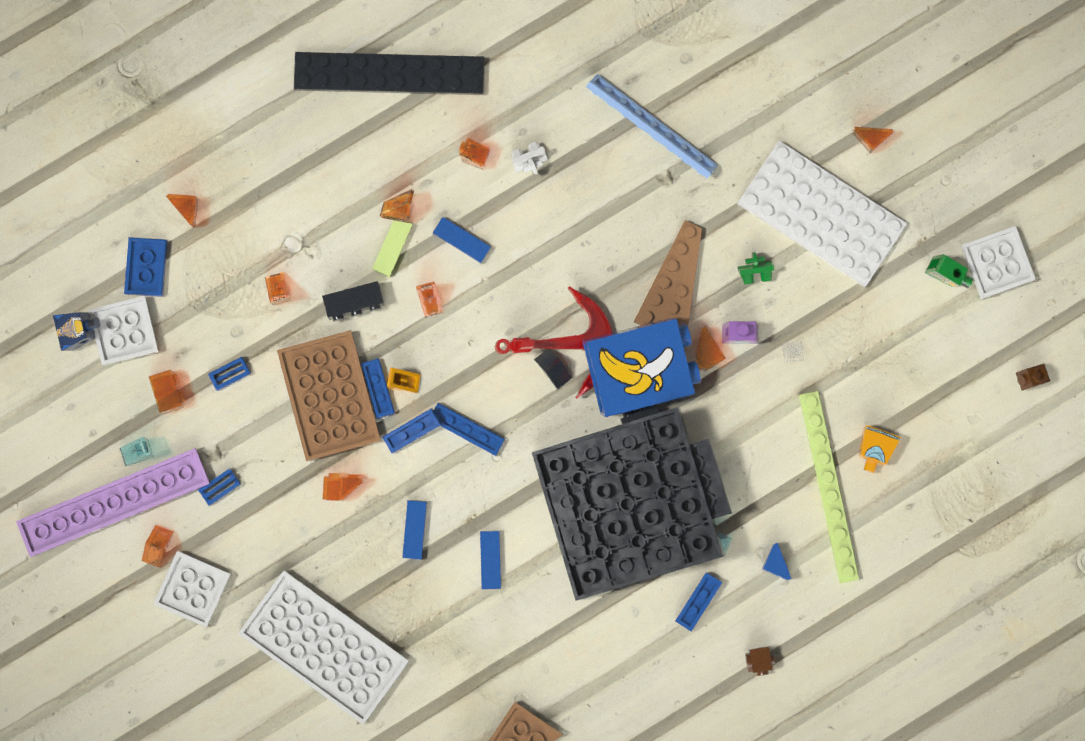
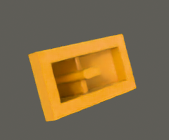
M390 367L387 387L392 390L418 393L421 374Z

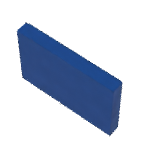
M128 237L125 295L163 297L167 240Z

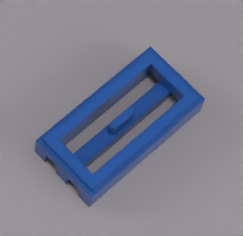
M243 357L208 373L216 391L251 374ZM241 362L242 366L216 379L214 378L215 375ZM243 369L245 370V372L235 376L234 378L220 385L217 384L218 382L226 379L227 377Z
M229 468L210 481V484L198 489L208 506L240 486L241 483ZM230 474V478L216 486L208 493L204 492L205 490H207L208 488H210L211 486H213L221 479ZM234 480L235 483L211 500L208 498Z

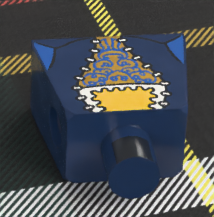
M89 312L53 316L61 351H73L95 339L94 329L99 328L101 325L99 318H91Z

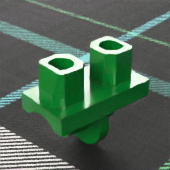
M756 252L751 253L752 258L745 259V264L750 265L737 266L738 273L745 285L754 283L753 274L760 273L762 282L772 280L774 265H772L771 261L765 262L764 256L757 257Z

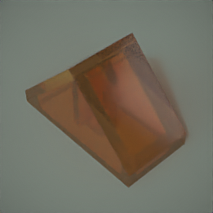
M854 127L852 134L871 154L892 135L893 129Z
M410 189L383 202L380 217L409 223L414 191Z
M168 194L166 196L192 228L195 227L198 198L191 195Z
M283 272L265 277L269 301L273 306L291 301Z
M435 282L416 286L425 318L443 313Z
M155 525L145 542L141 561L160 568L174 532Z

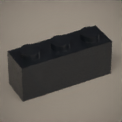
M378 281L322 296L327 317L329 320L333 319V322L343 320L344 316L350 314L352 317L362 315V311L369 309L370 312L378 311L381 309V306H384Z

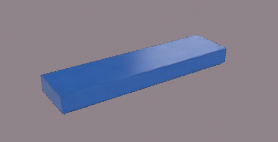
M439 403L434 408V412L442 424L441 427L494 456L498 454L505 441L504 438Z

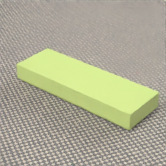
M397 217L394 218L372 270L388 277L391 276L413 224Z

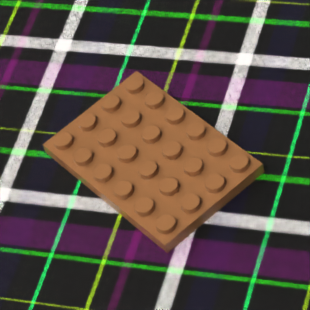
M351 330L277 350L306 461L381 441Z

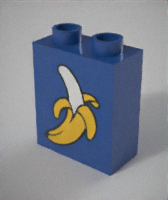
M667 318L582 340L600 414L604 417L695 394L693 384L701 383L696 361L687 362L684 347L692 345L688 326L686 323L678 325L675 318Z

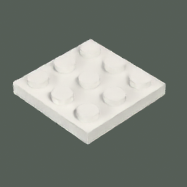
M1016 226L961 245L980 299L1036 280Z
M146 296L89 309L91 318L98 317L101 324L99 328L94 329L103 366L159 352Z
M177 551L154 605L204 627H208L231 574Z

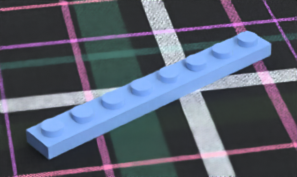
M597 74L586 86L593 94L606 101L609 106L615 108L625 118L635 123L638 128L644 130L654 140L664 145L670 152L681 158L683 162L697 170L699 174L708 178L718 166Z

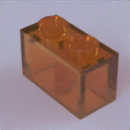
M167 370L148 376L160 414L163 415L184 408L183 403L186 400L183 391L179 392L178 384H180L177 373Z

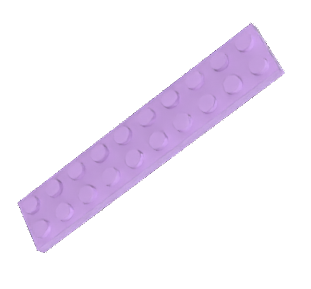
M194 448L20 519L16 523L30 557H33L195 491L210 483L197 449Z

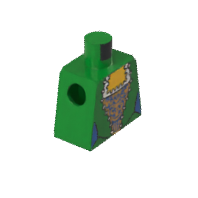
M944 254L933 256L925 271V274L951 287L962 285L968 289L973 282V278L966 275L968 268Z

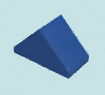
M778 543L772 544L761 570L786 581L792 579Z

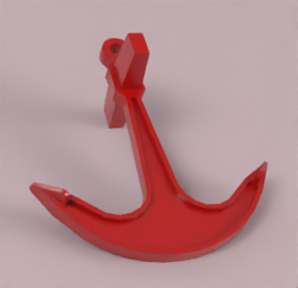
M569 286L567 289L589 317L588 329L583 334L536 341L529 337L512 338L510 342L507 339H499L496 341L494 348L499 354H506L509 351L513 354L529 353L532 349L584 351L582 340L612 333V330L602 309L589 297ZM501 343H504L506 346L504 350L500 348ZM590 373L583 381L575 397L576 399L593 387Z

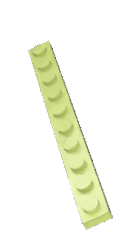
M816 391L799 395L839 584L859 580L819 393Z

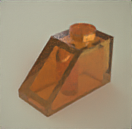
M706 326L701 329L695 354L698 368L700 370L703 369L705 372L726 359Z

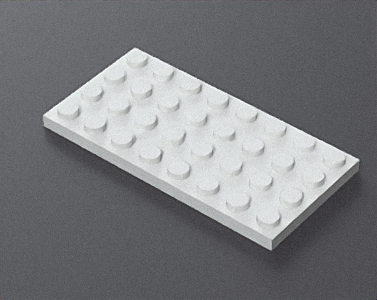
M778 141L737 203V205L863 287H866L907 224L781 141Z
M286 571L281 573L238 633L362 724L367 721L409 662L401 654Z

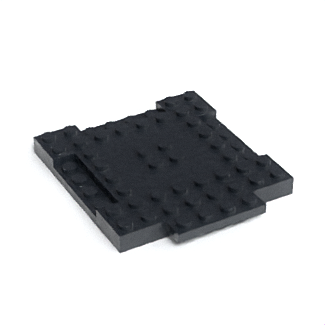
M680 407L532 452L575 601L725 556L714 519L732 514L729 500L710 439L691 444Z

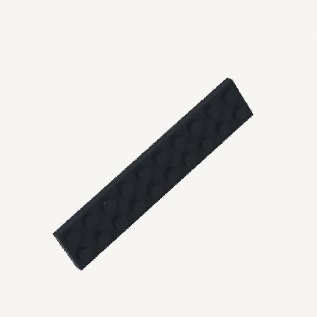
M295 52L294 91L483 95L484 56Z

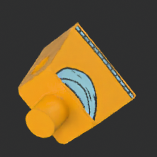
M865 425L859 451V457L866 459L863 470L874 473L877 464L886 465L901 437Z

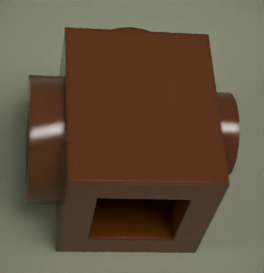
M1044 363L1016 372L1021 391L1050 382Z
M768 646L749 649V653L745 654L748 672L757 673V676L769 674V670H773L772 666L775 665L774 654H770Z

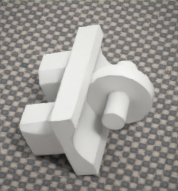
M536 141L528 145L530 151L523 154L521 149L511 152L513 158L511 160L516 173L522 170L524 172L532 170L535 175L538 173L536 168L542 166L541 162L548 160L544 147H540Z

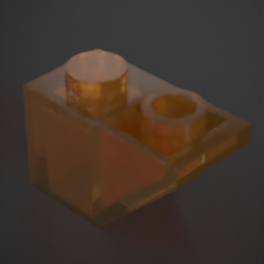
M467 137L466 142L462 141L459 156H461L463 163L483 170L490 150Z
M329 473L328 477L324 476L322 500L344 501L364 483V479L359 478L357 474H348V478L340 477L338 473Z

